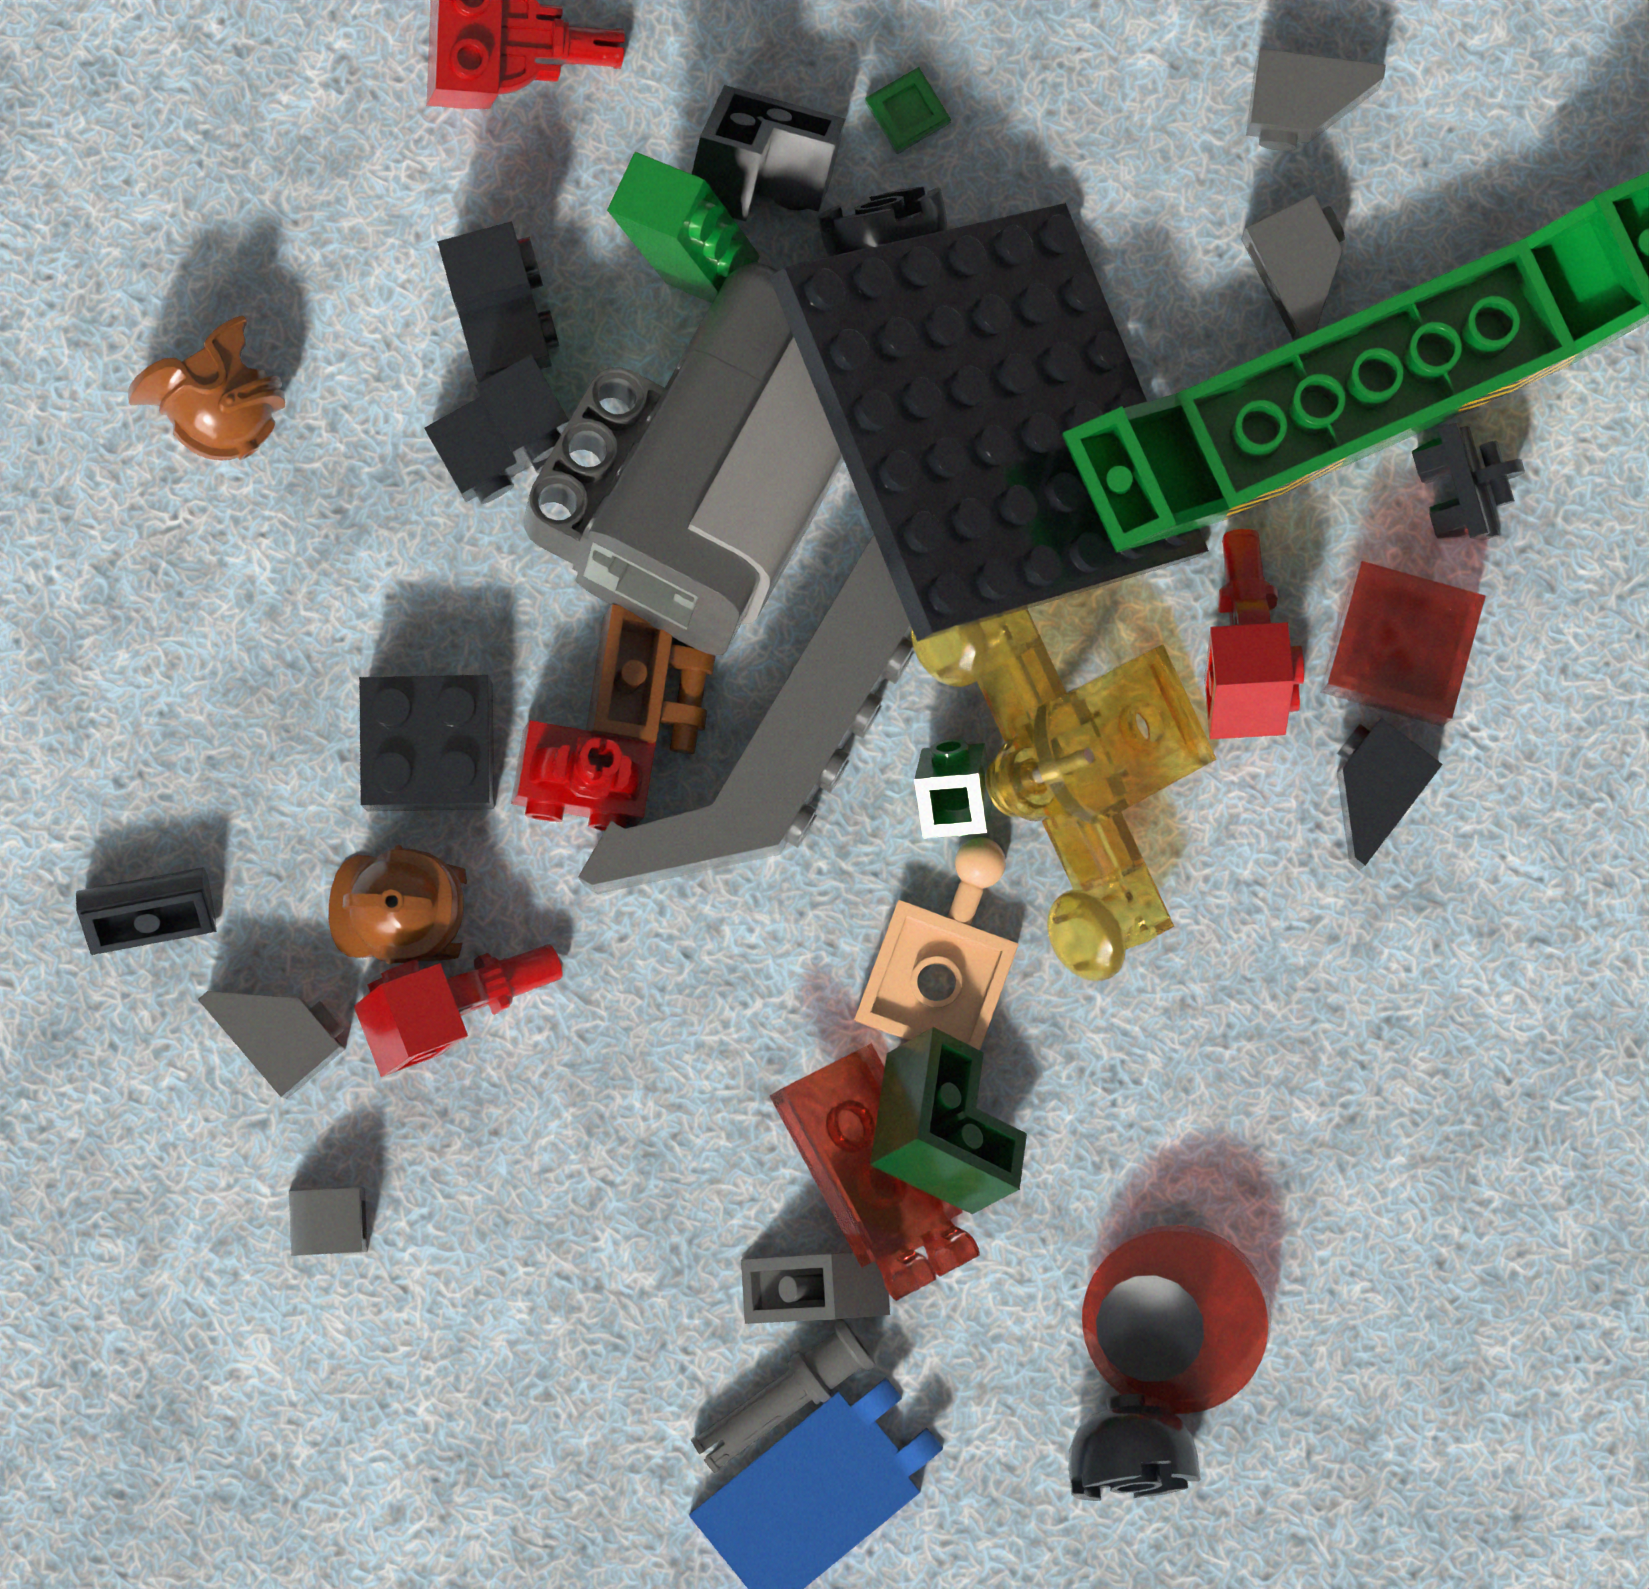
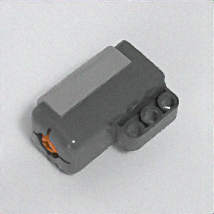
M756 262L738 266L724 280L665 388L623 367H610L596 375L532 485L523 519L524 529L530 540L539 547L573 564L572 569L578 572L576 582L586 591L611 605L622 606L650 622L651 624L649 625L659 630L662 629L683 643L712 655H723L726 653L740 626L752 624L757 620L844 461L770 277L778 272V270ZM606 398H616L623 401L630 411L624 414L610 413L602 407L600 401ZM576 450L590 451L598 457L601 463L593 467L581 466L573 461L570 453ZM552 502L559 503L569 510L571 516L564 520H554L543 514L540 506Z

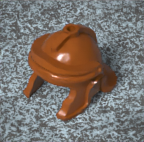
M242 315L228 320L217 327L203 342L204 348L181 362L175 357L164 358L148 366L130 384L128 400L130 405H158L160 414L167 415L173 424V435L181 444L198 456L221 461L238 458L241 461L255 453L271 435L275 426L272 414L285 408V394L283 390H280L282 380L279 376H268L266 370L248 368L242 363L240 358L241 351L246 346L243 333L247 325V320Z
M396 845L395 849H389L379 857L355 855L344 861L335 875L329 898L328 920L331 937L337 949L348 957H376L390 965L413 960L419 962L459 958L463 943L451 942L456 937L463 920L464 895L461 883L467 884L466 869L446 864L443 860L428 852L403 848L401 845ZM390 897H397L398 904L393 908L388 907V899Z

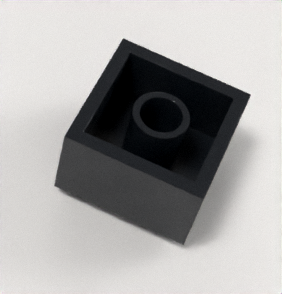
M488 675L359 677L361 806L367 812L494 809L493 682Z

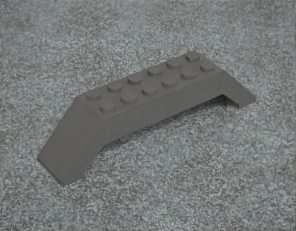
M874 534L713 804L628 829H624L611 821L578 876L584 887L596 894H602L777 856L782 853L787 843L796 848L801 845L817 817L815 814L817 809L810 806L811 802L820 788L829 793L833 791L850 761L848 760L850 754L843 750L853 733L862 739L865 737L882 708L880 704L883 698L877 696L876 693L885 679L894 684L898 682L915 652L913 649L916 643L909 640L913 633L912 627Z

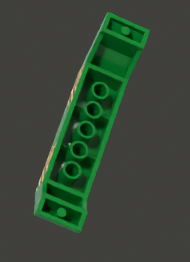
M1649 172L1595 195L1590 201L1526 238L1183 391L1127 408L1119 407L1063 432L1062 436L1116 553L1227 520L1560 371L1649 322Z

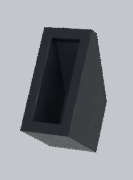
M1380 718L1371 730L1360 723L1337 752L1339 756L1346 760L1337 773L1348 859L1349 863L1358 870L1366 866L1443 765L1383 718Z

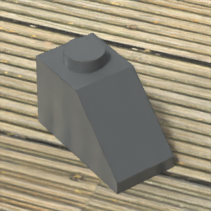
M1260 48L1254 67L1246 136L1260 137L1259 145L1261 147L1277 151L1295 150L1297 142L1310 143L1379 90L1385 76L1386 65Z
M1313 194L1246 227L1241 238L1293 341L1316 331L1343 251L1339 243L1345 240L1343 228L1332 208L1327 206L1321 209Z
M207 991L198 999L282 1098L288 1099L345 1050L344 1046L336 1038L345 1029L321 1001L310 1008L304 1000L296 997Z
M886 1250L741 1260L745 1324L890 1315Z

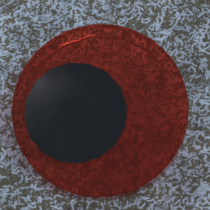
M1165 1225L1153 1227L1136 1233L1122 1241L1104 1258L1088 1285L1082 1308V1328L1087 1350L1095 1367L1108 1384L1121 1395L1143 1394L1145 1405L1164 1407L1173 1414H1190L1205 1411L1235 1396L1257 1371L1265 1355L1271 1333L1272 1318L1269 1297L1265 1285L1253 1264L1237 1247L1212 1232L1191 1226Z

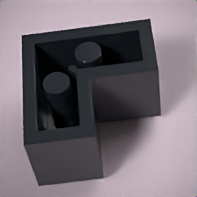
M724 85L700 135L692 175L705 179L733 219L746 222L758 195L771 198L779 206L797 211L810 209L819 212L832 178L846 119Z
M511 221L437 241L477 382L480 383L530 354H532L540 369L551 367L552 363L548 349L556 348L560 345L550 310L538 313L531 289L542 287L543 283L530 236L517 239Z
M532 354L475 385L480 396L479 398L424 428L465 502L478 497L480 503L485 504L499 498L514 487L511 477L531 466L534 467L537 473H540L569 422L568 417Z

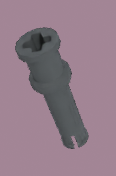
M844 1319L834 1324L835 1332L805 1354L799 1351L790 1356L791 1360L787 1362L789 1367L787 1372L773 1380L765 1388L700 1435H695L691 1438V1442L699 1455L719 1440L724 1441V1445L704 1459V1462L714 1473L718 1472L720 1467L786 1418L796 1413L797 1410L811 1400L815 1404L827 1402L832 1398L831 1390L861 1368L869 1371L876 1366L869 1352Z

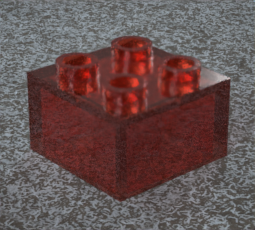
M1361 561L1353 571L1320 693L1443 727L1453 718L1486 595Z

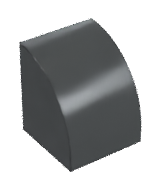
M351 1187L289 1191L291 1256L368 1252L365 1188Z

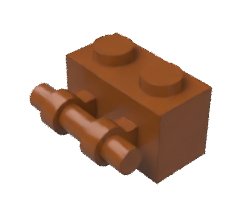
M612 604L602 620L586 730L594 734L655 743L657 741L659 723L667 724L673 727L670 751L682 754H695L698 731L705 730L707 710L702 708L706 675L713 674L716 655L704 653L685 644V647L672 645L671 634L649 625L651 624L650 622L622 606ZM668 667L681 671L677 703L663 701Z

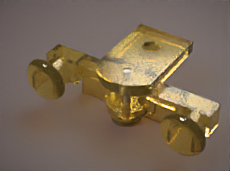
M1028 609L918 642L911 627V640L916 656L924 669L932 677L943 684L953 687H965L977 681L1005 741L998 752L997 758L990 763L986 772V787L989 797L996 808L1007 816L1021 817L1035 822L1042 821L1073 890L1066 891L1058 896L1051 905L1048 914V937L1055 955L1070 972L1082 979L1104 981L1114 977L1122 968L1126 949L1146 943L1174 927L1122 811L1217 760L1164 644L1147 650L1066 692ZM1137 713L1147 725V739L1141 734L1137 726Z

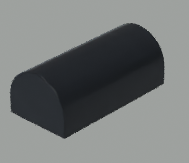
M204 867L83 889L76 892V911L91 955L217 932L210 883Z

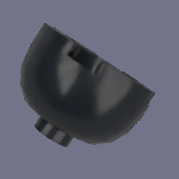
M913 187L870 196V202L854 208L855 214L843 217L842 209L838 205L820 213L817 217L822 241L828 257L947 230L946 210L941 188L939 187L928 191L927 194H925L924 187Z
M1123 1394L1107 1398V1410L1089 1416L1075 1432L1069 1448L1068 1471L1071 1496L1081 1500L1101 1501L1100 1488L1108 1487L1114 1493H1134V1498L1159 1496L1187 1489L1188 1481L1199 1482L1201 1480L1197 1450L1193 1436L1181 1418L1166 1408L1145 1405L1143 1394Z

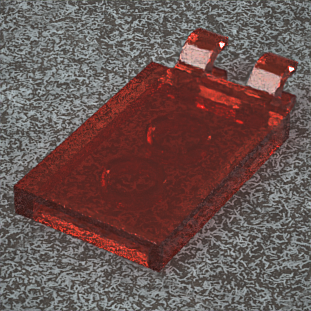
M870 1043L771 1094L770 1098L861 1268L875 1261L883 1275L888 1293L897 1301L937 1280L936 1275L941 1277L980 1256V1252L974 1238L967 1231L955 1226L951 1219L963 1213L962 1209L870 1165L885 1068L873 1044ZM924 1246L927 1258L914 1250Z

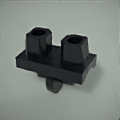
M1453 423L1438 428L1441 437L1412 450L1416 470L1422 483L1428 484L1452 476L1458 498L1429 507V515L1437 539L1442 540L1470 537L1480 541L1501 536L1487 486H1491L1496 507L1514 502L1509 479L1525 473L1522 459L1503 462L1498 442L1491 441L1479 446L1485 465L1484 468H1481L1470 427H1460L1459 423Z

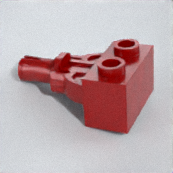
M430 0L426 106L490 109L498 95L518 91L528 86L534 80L557 82L560 77L561 67L564 64L613 67V69H621L624 48L620 47V43L623 44L625 42L624 29L569 26V22H564V19H561L563 16L562 6L539 4L537 0Z
M1235 529L1226 532L1222 537L1226 584L1219 589L1217 602L1219 613H1229L1230 626L1210 627L1204 677L1209 740L1286 735L1289 712L1299 711V684L1304 683L1302 646L1290 645L1288 622L1271 623L1269 610L1277 606L1278 592L1277 588L1274 585H1270L1263 575L1259 533L1252 529Z
M529 720L522 733L511 804L526 807V817L542 821L562 822L564 814L589 818L588 827L600 831H606L611 821L626 829L627 824L636 826L645 815L656 742L648 743L594 734L589 730Z
M547 944L502 960H498L489 953H485L474 959L475 970L446 979L441 963L421 970L417 960L406 962L382 972V978L367 984L370 993L354 1005L380 1076L384 1077L440 1056L465 1039L468 1033L461 1016L488 1005L493 1015L501 1013L510 1007L513 997L560 980L563 976L562 966L553 946Z

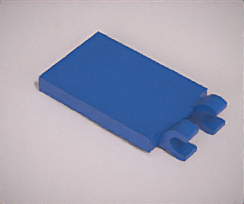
M886 1377L853 1405H850L840 1391H838L832 1398L823 1403L689 1514V1517L748 1589H804L921 1493L909 1476L940 1453L943 1447L927 1427L900 1450L893 1444L875 1421L902 1399V1396Z

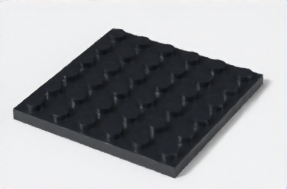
M1066 203L782 268L770 277L917 642L1186 562L1209 551L1201 530L1198 528L1116 553L1062 436L1063 432L1119 407L1127 408L1147 402Z

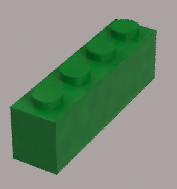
M634 152L607 211L666 284L712 303L729 274L740 265L752 262L759 263L757 261L760 255L705 179Z

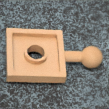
M978 837L966 841L959 848L955 857V868L961 882L958 885L947 917L898 900L856 1013L855 1022L907 1041L935 1027L978 1050L981 1049L1019 945L1013 941L971 926L984 888L997 883L1005 871L1006 858L1003 850L996 842L988 838ZM929 965H943L954 975L955 988L948 998L941 1001H933L921 994L917 983L918 976Z

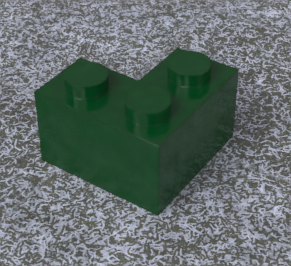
M932 1027L886 1054L870 1165L970 1214H974L1020 1190L1027 1133L976 1108L984 1052Z

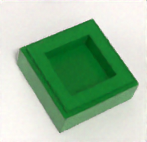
M920 67L915 68L865 98L866 105L896 154L903 152L951 123V118Z

